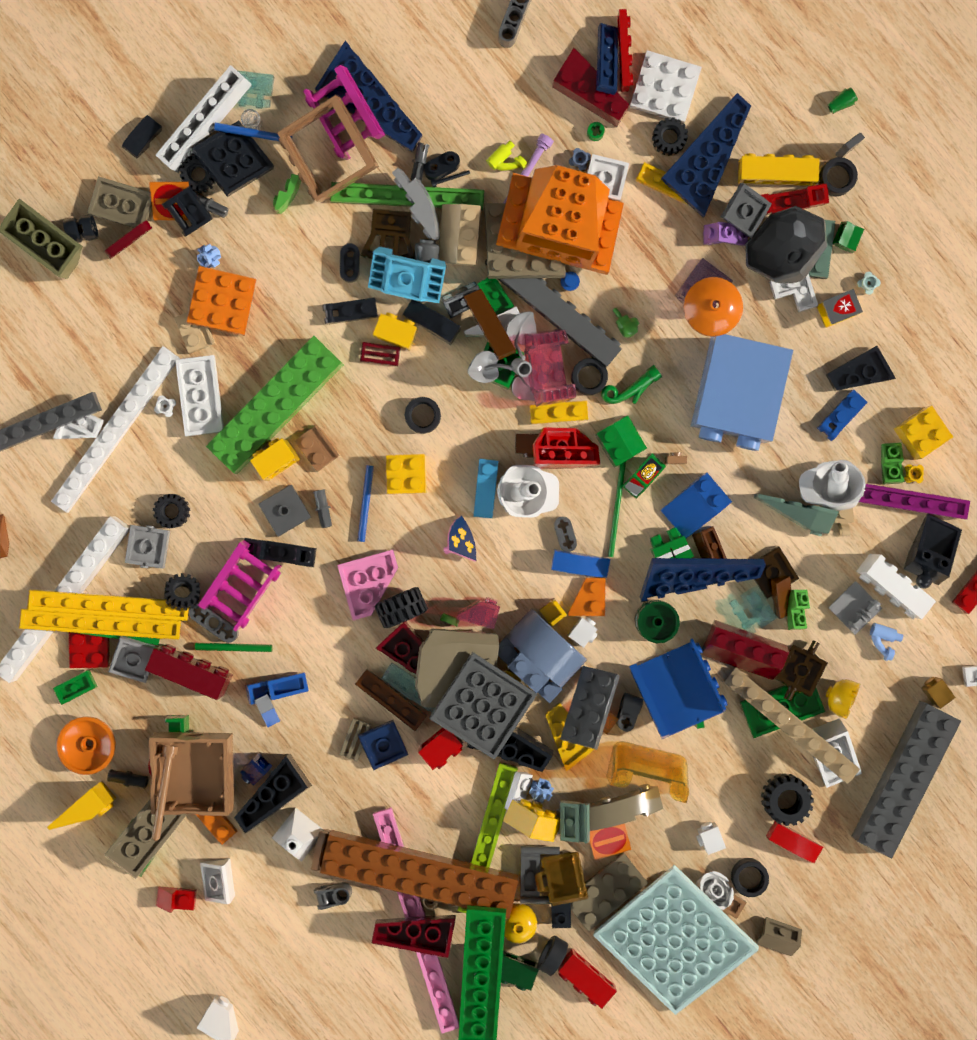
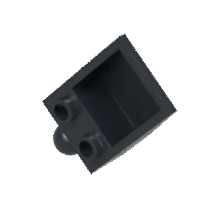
M930 514L925 516L909 550L904 570L917 575L916 584L922 589L929 588L932 583L939 585L950 577L962 529Z

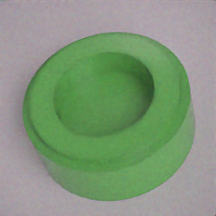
M445 613L440 618V621L458 627L460 622L459 619Z

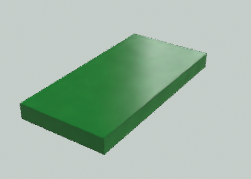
M786 685L767 691L769 695L801 721L825 712L817 688H815L811 697L801 692H795L791 701H788V698H783L788 690ZM746 700L740 701L753 738L780 729Z

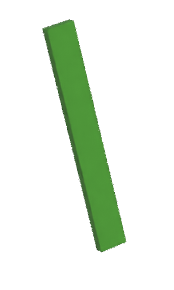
M331 182V187L339 182ZM352 183L331 196L330 199L331 203L412 207L415 202L412 204L405 196L407 192L403 187L400 189L397 185ZM425 187L435 208H442V204H466L481 206V210H483L484 190Z

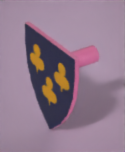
M460 516L450 526L447 547L444 548V553H454L469 560L477 561L476 546L472 532L464 518Z

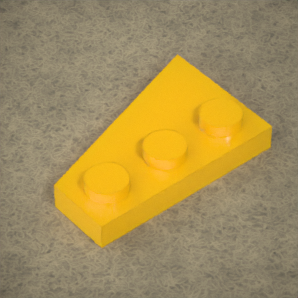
M559 702L545 716L567 772L594 749L560 739L568 712Z

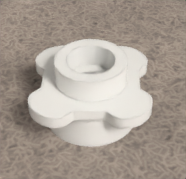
M161 395L158 397L154 411L157 414L162 413L166 417H171L176 401Z

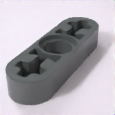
M199 603L193 605L192 609L189 608L190 618L222 641L231 643L238 638L239 631L233 630L235 626L209 607L201 609V613L204 615L210 613L204 622L202 619L205 617L202 615L195 616L194 608H199ZM215 617L218 619L219 625L217 628L209 626L210 618ZM224 623L226 626L223 628L227 631L232 629L234 637L226 638V632L222 630L219 633L217 631L222 628Z

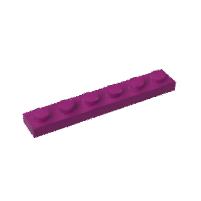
M872 484L865 485L864 494L859 501L860 503L964 520L968 519L970 507L969 500Z

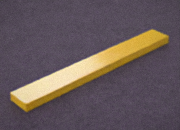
M29 589L27 610L182 621L188 620L189 607H187V611H184L183 608L177 611V607L172 609L171 604L168 605L165 599Z
M21 609L19 629L179 640L181 620Z

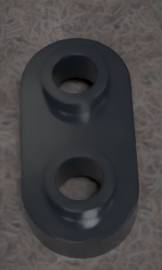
M448 151L428 161L424 167L425 177L430 181H437L455 172L460 166L459 155L453 151Z
M347 243L340 251V276L345 282L353 283L360 275V251L355 244ZM349 251L354 252V256L348 257L347 253ZM352 270L354 272L353 275L347 276V272Z

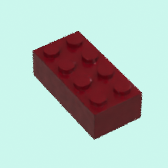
M170 644L161 645L153 649L145 671L214 700H219L225 695L233 674L229 673V669L222 666L214 667L211 665L212 662L206 659L193 658L194 655L189 652L183 651L181 653L176 651V647Z

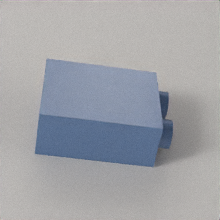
M727 334L711 337L690 426L700 429L698 438L721 443L723 434L738 437L736 447L752 451H759L761 443L772 442L793 350Z

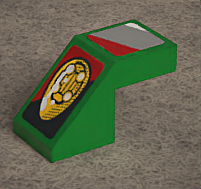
M652 453L622 487L637 499L664 470L666 465Z

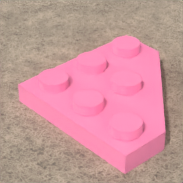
M394 550L337 565L352 620L373 614L374 606L381 600L398 569Z

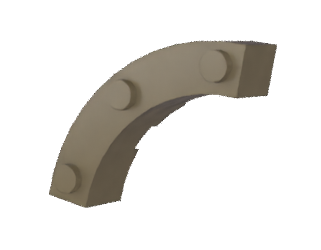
M643 784L638 786L639 789L614 798L607 796L601 798L598 802L589 803L590 831L636 820L635 816L637 815L648 816L663 809L658 786ZM559 806V809H557V810H555V811H553V812H555V813L557 814L556 817H558V818L560 819V806Z

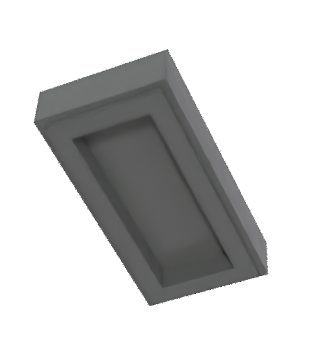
M862 133L855 135L836 152V156L844 157L865 138Z

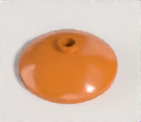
M708 277L696 282L689 289L684 299L683 310L685 318L692 329L699 334L716 337L730 332L738 324L743 312V301L738 289L731 282L723 278ZM714 301L718 302V308L712 306Z
M89 716L79 717L67 723L61 730L57 740V752L61 762L70 771L81 775L95 774L103 770L113 759L116 749L115 737L110 727L102 720ZM88 740L93 742L92 747L88 745Z

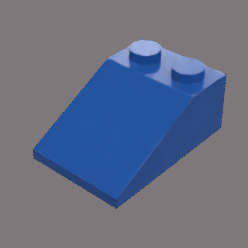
M703 473L660 511L678 529L680 534L687 538L719 514L732 501L708 473Z

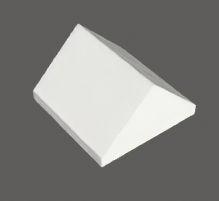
M230 858L201 862L205 901L230 904L235 897Z

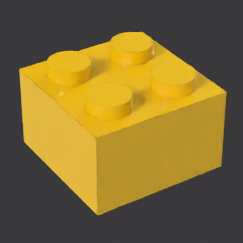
M932 405L922 408L893 428L914 460L923 459L953 438V435Z
M276 438L269 443V448L266 450L260 449L252 455L254 458L250 461L263 480L270 481L300 460L288 440Z
M425 454L386 455L387 494L427 493Z
M512 799L503 820L529 838L554 842L560 828V819L556 817L557 814L555 812L543 809V805L536 801L531 803L525 799L520 801Z

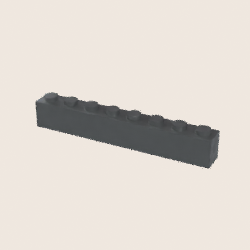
M498 279L592 358L602 362L606 368L622 350L619 347L621 344L612 337L610 339L605 335L606 331L599 325L595 327L590 323L591 319L586 314L578 313L573 303L570 301L565 302L561 299L562 295L554 288L552 290L549 289L544 279Z

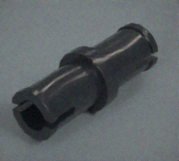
M111 769L109 770L107 781L121 783L126 787L131 785L145 789L148 785L149 777L136 775L131 771L121 772Z

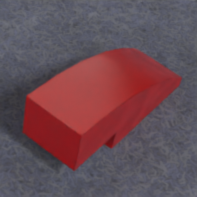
M775 820L766 835L768 840L812 863L816 862L823 849L822 845L782 823H777Z

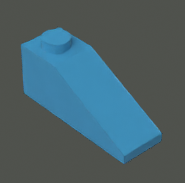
M479 459L473 517L493 518L499 461Z

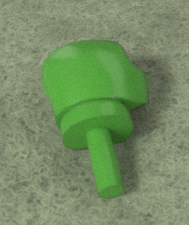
M617 308L613 309V312L618 317L616 324L622 336L630 338L635 335L640 324L638 319L635 317L629 318L628 315L622 316Z

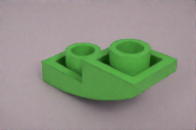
M291 174V178L287 179L285 185L287 192L279 190L278 196L275 195L273 207H275V211L278 214H282L294 200L301 184L298 175Z
M901 443L881 445L883 485L904 482L902 469L904 458Z
M791 590L787 610L788 630L807 629L805 609H810L807 590Z

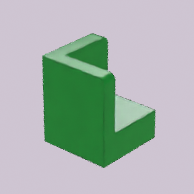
M170 715L165 718V723H168L169 732H189V715Z

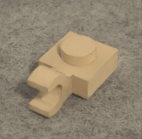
M853 508L838 511L834 523H839V537L850 536L848 523L854 522Z

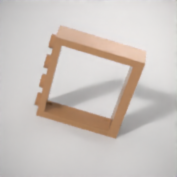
M336 95L277 132L280 137V145L283 149H287L289 161L299 170L298 176L300 180L307 184L309 188L308 194L316 202L325 201L379 167L343 101ZM335 109L366 166L322 193L290 136Z

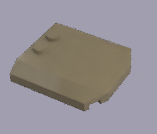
M431 629L429 636L419 647L415 688L419 694L421 705L423 707L436 708L472 652L497 667L499 651L498 634Z

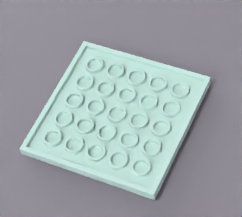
M675 865L596 929L593 934L605 948L675 1015L759 949V946Z

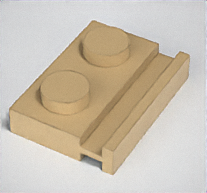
M189 312L174 317L189 354L216 344L210 328L187 323Z

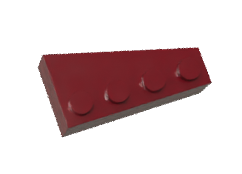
M573 48L553 80L552 88L615 127H618L628 110L629 103L618 92L612 95L596 91L597 71Z
M405 621L375 649L384 653L408 671L416 674L419 647L425 641Z
M456 915L377 919L371 943L448 958Z

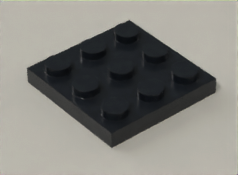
M239 120L232 124L233 126L244 127ZM220 131L192 147V153L227 197L274 169L273 163L250 136Z

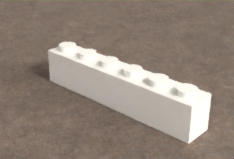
M230 65L157 152L156 156L170 169L178 173L180 168H183L182 163H186V159L193 156L192 147L209 137L214 131L215 122L220 123L252 84Z

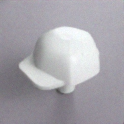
M847 460L821 463L816 468L802 473L799 479L800 493L805 502L821 505L824 508L836 511L854 508L863 496L866 485L861 471Z
M513 465L500 478L497 487L498 499L504 510L511 516L537 517L541 513L557 508L559 504V481L555 475L542 471L537 466Z

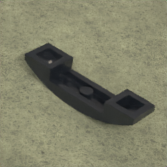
M244 538L246 542L251 544L248 548L249 553L257 559L314 567L317 548Z

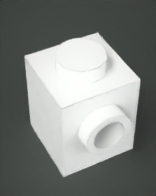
M580 617L567 635L584 648L588 642L592 643L597 637L596 631L598 629L594 627L596 623L589 617L585 619Z
M715 822L704 823L701 825V828L697 829L699 833L696 836L700 847L704 846L708 855L726 848Z

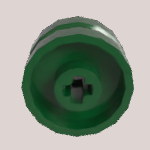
M658 599L643 603L638 608L634 618L635 627L639 634L646 640L656 644L665 643L673 639L680 626V619L676 609L669 603ZM657 618L661 619V621L658 622L659 625H656L654 623L655 619Z

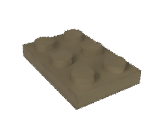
M98 176L87 213L135 228L145 220L148 221L152 208L151 193Z

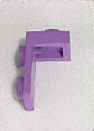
M716 222L704 225L703 245L728 243L745 246L748 242V237L729 223Z

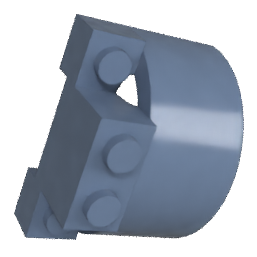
M530 609L499 643L498 656L507 664L510 670L549 703L563 690L562 687L587 661L586 657L570 645L533 609ZM514 646L520 651L519 653L516 652Z

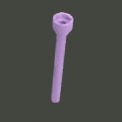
M543 133L540 134L536 144L538 147L520 175L528 177L543 151L550 149L554 141L549 136Z

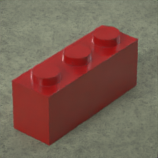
M573 948L565 955L558 968V975L566 982L569 980L578 993H584L593 1006L596 1007L598 1005L603 1009L617 992L615 984Z

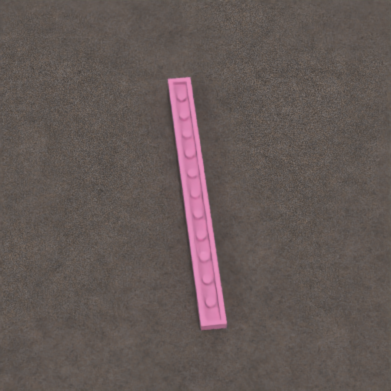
M392 807L373 812L381 842L404 847ZM397 892L405 918L426 917L420 897ZM416 952L441 1033L458 1029L459 1020L439 956Z

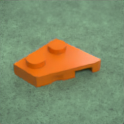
M586 577L574 603L568 611V616H605L606 578Z

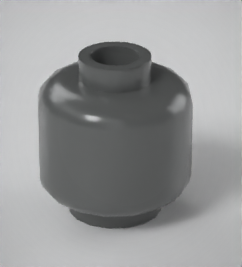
M420 239V242L415 244L414 259L428 263L431 262L432 258L439 260L440 246L435 243V240Z

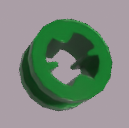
M593 122L589 125L587 136L590 140L599 141L603 138L605 132L603 124ZM595 127H597L601 134L594 136L591 129L595 130Z

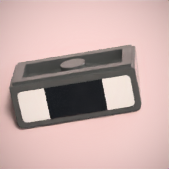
M472 282L441 297L450 318L469 310L464 296L479 290L476 282Z

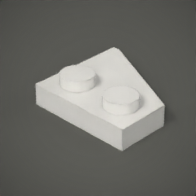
M94 415L87 416L58 428L53 438H97L104 420Z

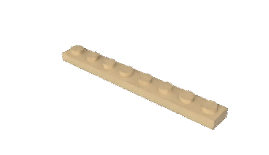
M735 668L724 681L725 684L845 783L849 784L859 772L860 768L738 668Z

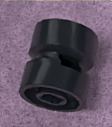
M92 214L80 216L79 220L75 217L63 220L64 232L78 243H81L83 239L86 241L98 239V229Z

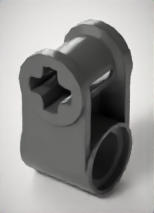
M628 693L623 694L616 717V725L621 730L628 732L634 728L643 705V698ZM627 717V720L630 721V723L625 724L624 726V724H622L621 721L625 720Z
M339 883L315 888L314 893L318 899L317 909L323 910L346 904L352 895V887L348 883ZM338 891H345L347 893V896L341 897Z

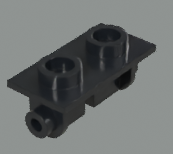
M551 903L552 929L571 928V903L552 906Z

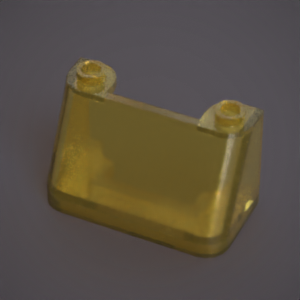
M625 741L617 742L613 746L606 774L610 785L624 788L631 783L634 774L667 782L670 785V796L676 801L687 803L689 796L688 763L683 756Z

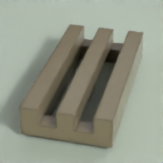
M353 718L339 755L358 761L363 748L361 742L356 755L352 754L362 726L366 727L364 731L366 732L370 729L371 724ZM355 723L359 724L349 752H346L345 750Z

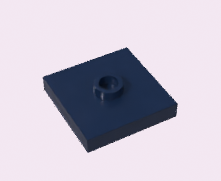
M394 720L358 735L373 771L408 755Z

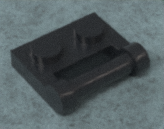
M190 185L161 204L164 209L170 212L183 230L182 234L185 237L213 219ZM174 203H177L178 206L181 208L183 213L191 222V226H188L186 221L183 219V217L180 215L178 210L173 205Z

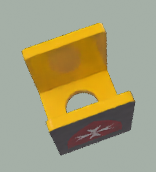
M854 289L827 299L817 306L826 328L863 312Z

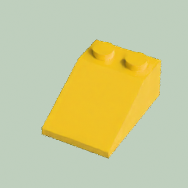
M101 781L86 792L47 828L52 830L93 819L96 815L101 817L114 806L112 802L117 798Z

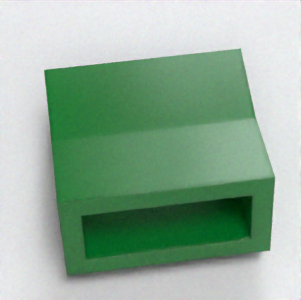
M849 221L841 222L833 240V245L847 252L854 253L865 229Z

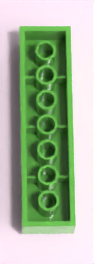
M313 336L206 447L234 474H238L254 458L252 455L258 450L263 449L344 364Z

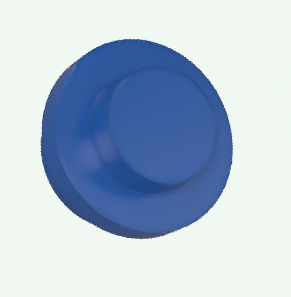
M566 272L565 278H561L563 289L574 291L578 288L580 283L579 276L574 272Z

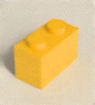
M386 312V315L380 314L373 336L410 351L418 328L414 326V322L404 319V322L397 320L396 315Z

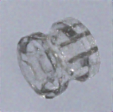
M247 109L242 113L241 122L245 128L261 129L262 119L256 110Z

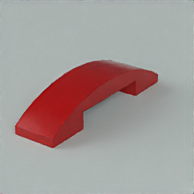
M827 184L809 186L801 190L761 195L772 203L766 215L794 206L809 209L829 204Z

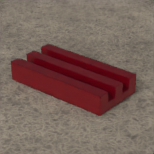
M362 342L360 362L398 367L401 347ZM366 347L396 351V354L367 351ZM365 355L395 358V361L365 358Z

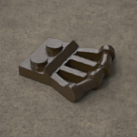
M373 209L371 234L361 252V256L372 259L373 251L370 250V247L375 237L381 236L380 247L384 248L386 237H394L392 255L397 256L399 238H404L408 253L400 256L414 259L415 256L409 239L412 213Z

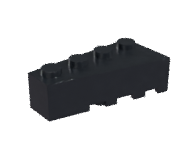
M516 727L497 756L501 757V759L510 760L519 765L543 772L553 757V750ZM467 744V748L476 749L472 745Z
M291 754L284 757L282 762L273 770L267 780L234 817L244 833L257 827L312 786Z

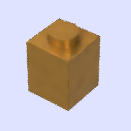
M938 677L929 678L925 681V685L921 687L933 706L939 709L956 698L944 680Z

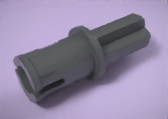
M417 143L415 159L412 160L414 164L410 178L411 181L415 178L422 181L430 146L428 144Z
M195 192L208 212L222 218L228 215L229 209L215 202L213 198L208 199Z
M325 489L314 491L313 494L317 506L315 511H318L321 528L331 527L332 522L329 512L331 507L328 506Z

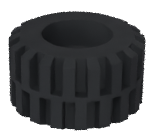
M419 587L408 589L374 606L383 628H391L425 613L428 609Z
M786 773L781 774V776L775 775L774 780L769 779L767 781L769 783L768 786L764 785L763 787L764 793L761 792V797L763 798L761 802L768 815L777 823H783L785 826H789V824L795 826L797 821L800 823L804 822L803 818L810 816L808 811L813 810L811 803H814V798L811 797L813 795L812 791L808 788L807 784L792 774L787 775ZM786 790H794L797 796L795 804L788 809H780L778 807L780 794Z

